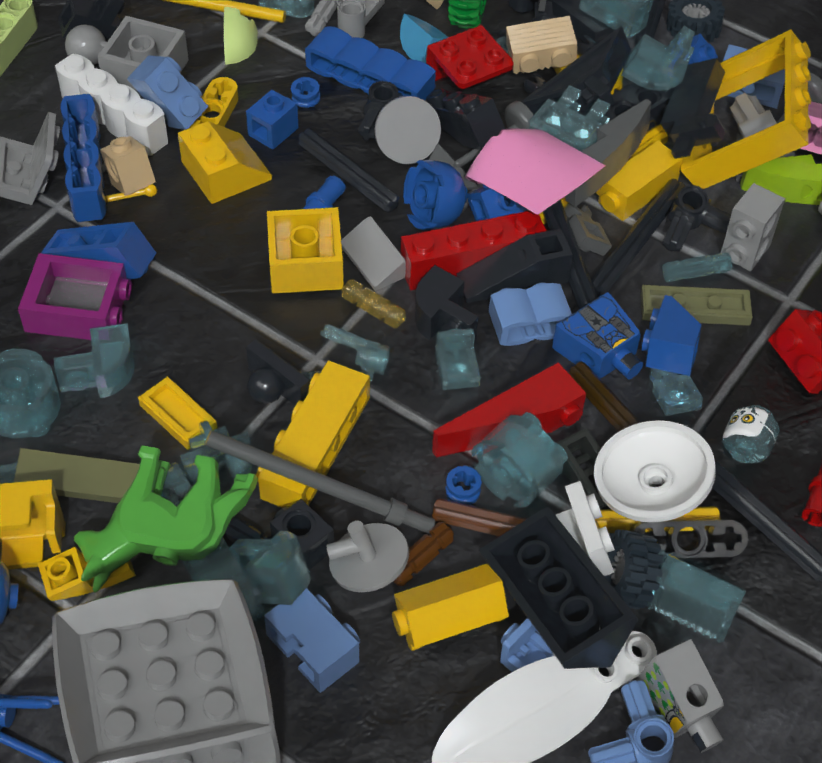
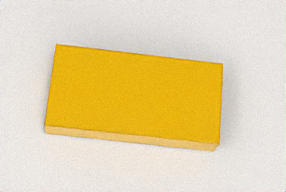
M168 376L138 397L139 405L187 450L207 437L211 430L215 431L218 429L217 421Z

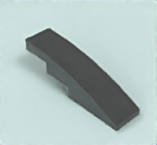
M648 99L643 100L597 129V142L584 149L582 153L606 166L566 195L565 200L576 207L601 189L622 169L637 150L649 129L651 101Z

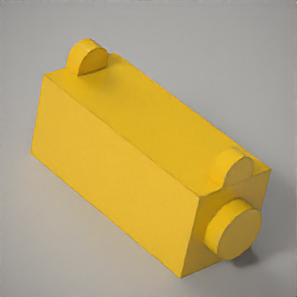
M657 140L628 160L622 169L596 192L599 195L598 203L606 211L611 212L624 221L655 199L669 180L676 179L678 181L683 158L675 159L671 154L672 150Z
M488 564L394 594L397 610L392 612L393 622L398 635L406 636L411 651L493 622L505 620V618L509 617L503 582Z

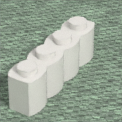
M71 54L55 65L62 98L64 96L90 94L95 103L98 123L106 125L111 134L118 138L133 137L145 146L149 156H152L168 144L164 112L157 104L141 99L133 88L117 83L110 73L94 68L92 62L84 56Z

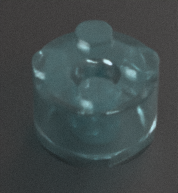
M28 349L5 350L0 353V435L9 438L41 437L49 431L50 425L56 419L61 406L53 370L43 360L42 356L35 351Z
M528 412L522 416L510 415L506 417L472 449V457L477 454L479 463L475 466V470L480 474L482 482L493 494L503 501L508 496L517 500L514 504L517 507L529 506L561 475L563 464L568 459L565 449L555 443L542 429L539 419Z

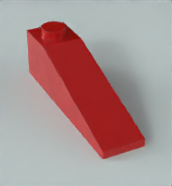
M558 362L433 431L432 452L436 457L551 433L564 425L571 426L583 414L586 392Z

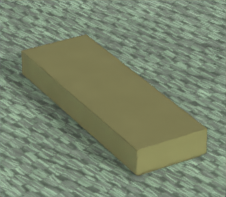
M642 285L641 288L642 320H651L653 309H660L665 295L672 296L699 323L750 326L753 318L749 290Z
M20 448L14 482L52 479L57 496L119 503L135 479L140 464Z

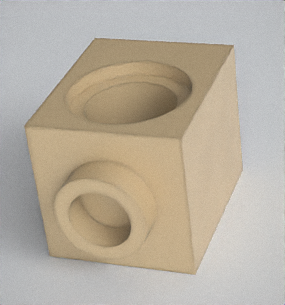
M133 137L116 138L111 141L110 145L100 149L111 184L125 196L156 183L145 146Z

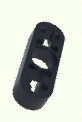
M729 519L638 522L629 530L645 534V529L649 528V532L652 535L667 536L670 551H665L667 544L658 543L661 546V551L658 555H663V558L733 557L742 553L748 543V534L744 526L737 521ZM705 526H710L708 534L712 535L725 534L726 527L729 526V531L735 533L737 539L736 541H731L729 548L726 549L725 543L708 541ZM665 527H670L668 536L666 535ZM685 527H692L698 535V542L691 550H683L677 543V535ZM707 543L710 546V550H705L707 547Z

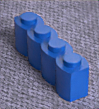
M324 27L305 48L306 67L311 71L324 77H333L345 86L356 89L361 88L367 94L369 93V87L379 81L394 84L398 92L402 93L403 96H414L424 101L435 89L436 71L428 64L413 59L407 60L400 53L387 48H379L369 40L359 37L352 38L348 33L336 27Z
M90 94L64 96L60 109L64 123L62 135L65 144L64 161L67 170L65 184L72 214L77 222L101 220L106 214L107 205L103 190L105 181L101 166L103 160L99 142L101 135L95 103Z

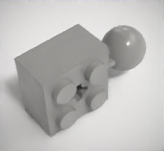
M125 16L108 42H106L101 31L91 25L74 27L65 39V50L68 56L78 54L90 60L93 65L99 63L101 70L110 73L117 83L133 88L139 96H141L127 78L148 55L170 57L179 64L182 70L189 60L185 30L130 16Z

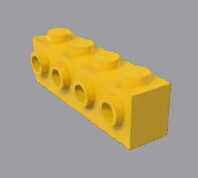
M329 360L321 373L316 372L312 377L308 395L304 401L300 400L297 402L292 413L291 423L287 430L282 429L277 435L272 453L275 456L325 476L370 399L369 375ZM258 467L256 476L259 483L260 499L282 508L291 507L300 499L308 506L310 505L317 492L316 489Z

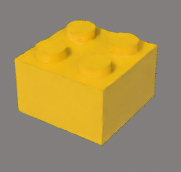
M338 207L267 211L272 293L344 289Z

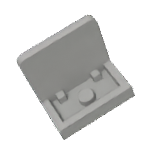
M47 113L34 145L0 136V197L32 205L37 193L43 194L48 180L47 172L48 170L54 171L58 160V151L54 150V146L59 138L60 127L55 125V113Z

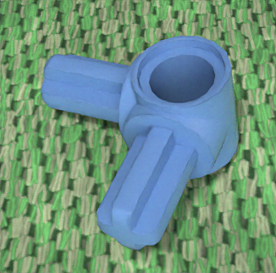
M634 680L625 684L621 688V693L632 724L626 730V738L590 748L588 750L590 763H669L674 746L673 730L666 722L664 715H657L644 681ZM655 736L660 738L665 746L659 751H650L643 747L641 742L647 737Z

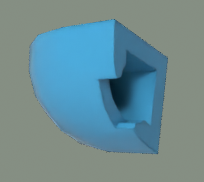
M404 13L400 25L402 48L411 59L426 63L427 46L449 37L431 24Z

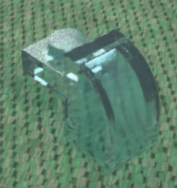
M683 26L668 46L644 34L630 52L621 76L650 90H668L676 87L683 81L690 57L693 54L694 47L691 46L695 32Z
M128 323L91 328L92 352L54 357V367L61 392L81 391L86 388L97 387L100 398H105L119 392L129 383L134 373V356Z
M280 530L272 539H238L230 547L243 582L250 583L257 603L292 605L310 583L311 574L296 535L291 532Z

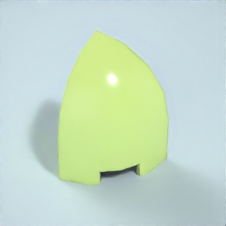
M224 7L225 65L249 58L255 52L258 41V30L255 21L241 15L239 9Z

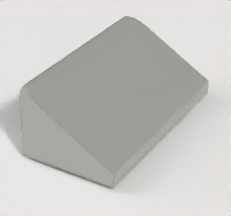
M371 216L364 219L341 240L342 249L374 291L405 278V259Z

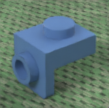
M528 619L521 625L514 623L501 638L502 651L500 663L511 672L535 661L554 656L540 635L535 632V628Z

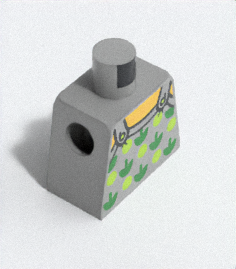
M692 639L654 656L637 677L636 681H644L646 683L657 715H664L666 722L673 730L674 738L689 732L700 753L721 743L724 739L711 718L724 706L723 699Z

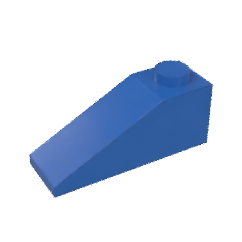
M134 222L57 230L41 254L124 263L127 279H137L147 272L148 265L156 255V251Z

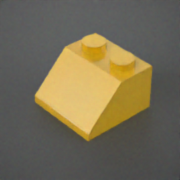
M210 121L178 132L181 161L211 204L272 180L271 173L241 133Z

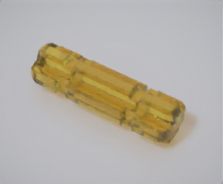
M354 279L348 280L343 285L342 297L353 304L358 302L356 306L379 320L385 318L384 323L393 328H398L404 322L406 311L396 304L389 305L391 301L367 287L362 289L364 285Z

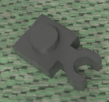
M568 203L564 210L579 249L584 252L592 251L604 256L612 245L601 224L592 220V212L588 206L584 205L579 209L577 206L574 207Z

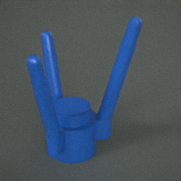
M0 694V743L43 763H64L44 751L1 732L3 727L8 728L12 725L16 708L49 709L53 705H60L58 696H12Z

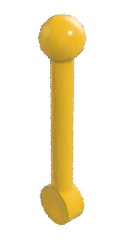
M151 184L127 196L123 193L107 195L105 200L107 203L142 195L153 197L157 193V188L154 184Z

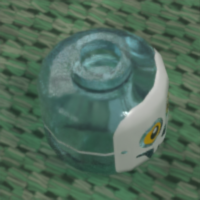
M757 405L738 408L731 415L723 433L722 442L725 449L736 461L741 463H757L764 461L770 456L780 428L772 413L766 408Z

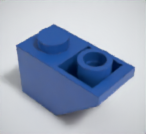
M665 295L660 309H653L650 327L646 329L644 334L642 351L648 352L646 367L690 376L697 356L702 325L672 296Z

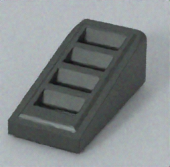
M586 427L557 442L549 454L571 483L581 481L586 496L595 494L599 508L602 509L607 505L597 493L595 482L591 483L588 477L594 475L595 461L601 448ZM579 450L583 455L575 459L572 453ZM589 461L592 467L583 471L580 465Z

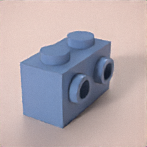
M148 55L127 80L144 99L154 102L163 110L165 123L168 127L188 129L209 107L201 98L202 92L192 82L186 81L180 73L182 71L181 67L172 58Z

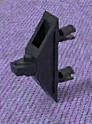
M622 25L599 43L587 35L584 36L587 44L577 41V54L581 57L548 82L538 74H533L537 83L528 79L525 80L524 89L531 95L521 102L533 113L538 125L584 112L594 104L607 110L616 103L611 95V91L631 52Z

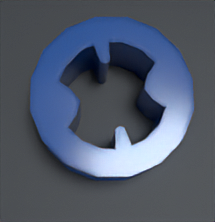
M302 77L295 80L291 85L292 101L297 103V106L309 108L319 103L321 97L320 85L315 79Z
M458 466L452 469L446 478L445 491L448 499L467 505L475 503L481 493L482 481L480 474L468 466ZM463 482L465 486H470V489L464 491L462 486H457V483Z

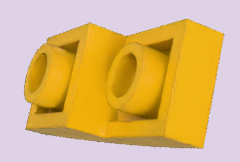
M76 546L38 563L47 598L50 601L77 597L93 592L94 577L88 581L81 580V575L87 562ZM131 560L114 570L101 589L136 576Z

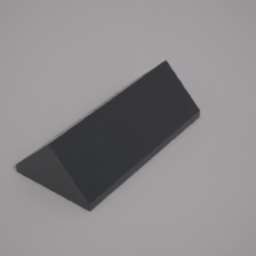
M548 506L479 549L485 561L501 578L506 590L564 669L608 668L612 666L638 622L637 617Z

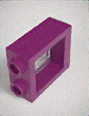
M39 253L18 307L24 332L111 342L115 328L119 329L122 323L124 300H129L132 290L131 279L126 277L124 263Z

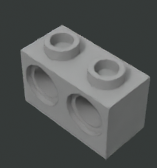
M753 183L733 208L720 256L751 271L771 245L785 198Z

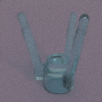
M329 324L324 326L325 330L320 332L321 336L358 349L355 365L362 366V368L356 371L369 375L370 381H373L374 373L384 375L390 354V346L364 339ZM321 371L301 373L307 378L312 379L316 372L321 373Z

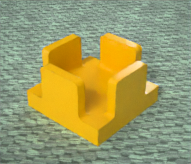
M52 479L0 484L1 561L8 569L38 567V563L44 561L46 539H48L52 553H61L62 537L65 536V520Z

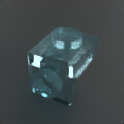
M472 328L451 329L437 333L435 355L443 390L480 386L481 377L474 350L475 334Z

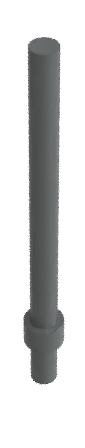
M213 430L209 432L205 446L383 516L384 521L396 526H400L402 523L427 534H430L429 530L434 527L435 519L408 509V504L394 498L388 501Z

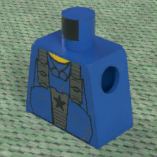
M608 292L555 326L552 348L575 365L580 361L585 362L600 379L615 369L627 379H632L643 367V362L635 356L641 336L640 331Z

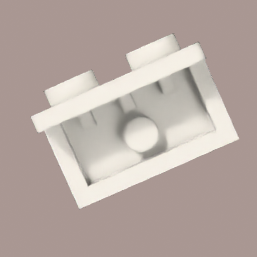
M581 481L565 486L572 509L558 513L556 517L604 576L614 573L608 552L615 549L606 526L598 528L595 519L603 516L595 494L586 496Z

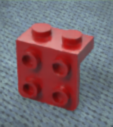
M482 25L427 46L426 64L436 71L435 81L449 76L457 87L461 89L511 71L514 65L512 58Z
M795 309L768 341L809 393L818 394L822 390V312Z

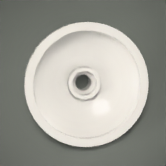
M659 420L637 423L616 433L601 448L594 466L597 491L605 504L619 515L640 522H663L689 513L708 496L713 487L716 474L713 452L700 434L682 424Z

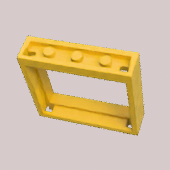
M791 29L721 62L720 64L725 71V75L715 99L716 101L785 69V120L712 152L710 143L693 146L690 156L682 157L683 161L681 164V172L693 185L699 186L702 189L708 188L809 145L808 129L811 128V121L808 115V105L811 104V97L808 92V81L811 80V75L808 69V58H810L811 53L807 43H801ZM713 104V107H712V109H711L710 114H711V113L714 114V104Z

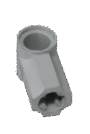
M342 0L337 6V28L345 31L352 38H363L365 35V25L385 4V0Z
M743 93L735 97V101L730 107L742 138L777 124L771 111L764 110L756 95L750 96Z

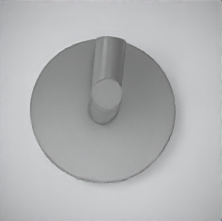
M402 96L388 102L377 116L374 129L375 139L380 150L395 162L412 164L419 160H424L434 151L440 139L441 124L438 114L428 102L418 97Z
M353 521L348 525L347 534L339 541L327 544V552L330 558L329 567L333 578L341 587L353 592H370L387 586L403 572L409 559V546L405 536L397 528L383 523L363 525L361 521Z

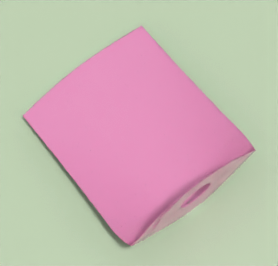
M511 128L501 130L498 136L490 138L474 160L465 177L472 182L483 184L538 215L574 191L606 165L543 130Z

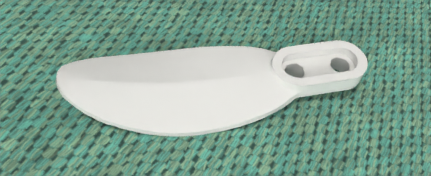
M632 631L612 666L607 668L609 672L608 677L603 676L598 668L564 669L555 656L535 661L517 669L485 689L453 719L435 745L431 757L432 763H531L544 757L579 734L599 714L612 692L633 681L641 674L652 658L657 655L655 644L646 634ZM632 646L640 649L642 657L634 655Z

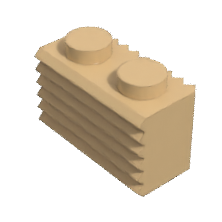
M570 16L506 26V45L509 56L514 62L513 73L515 74L519 72L530 73L537 69L543 70L545 67L549 69L551 66L554 68L564 67L577 60V39Z

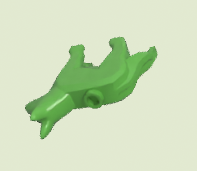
M141 446L138 452L141 462L137 475L121 501L117 504L108 525L101 531H79L74 536V541L80 547L87 562L81 575V580L88 581L94 577L93 592L96 593L105 584L114 570L127 563L138 553L151 554L154 560L170 566H176L178 560H202L217 549L232 517L246 506L256 487L257 476L252 473L236 474L230 491L221 495L218 462L212 457L196 455L194 463L198 468L197 482L176 507L171 501L161 497L166 475L171 464L159 460L160 449Z

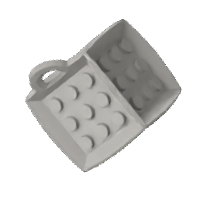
M233 579L200 580L146 587L85 602L58 611L52 617L56 686L73 763H281L262 650L249 608L237 581Z

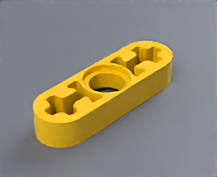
M219 77L209 83L201 97L209 107L189 128L207 121L225 127L239 99L237 83L233 79ZM212 111L220 113L217 117L213 118L203 116L205 113Z

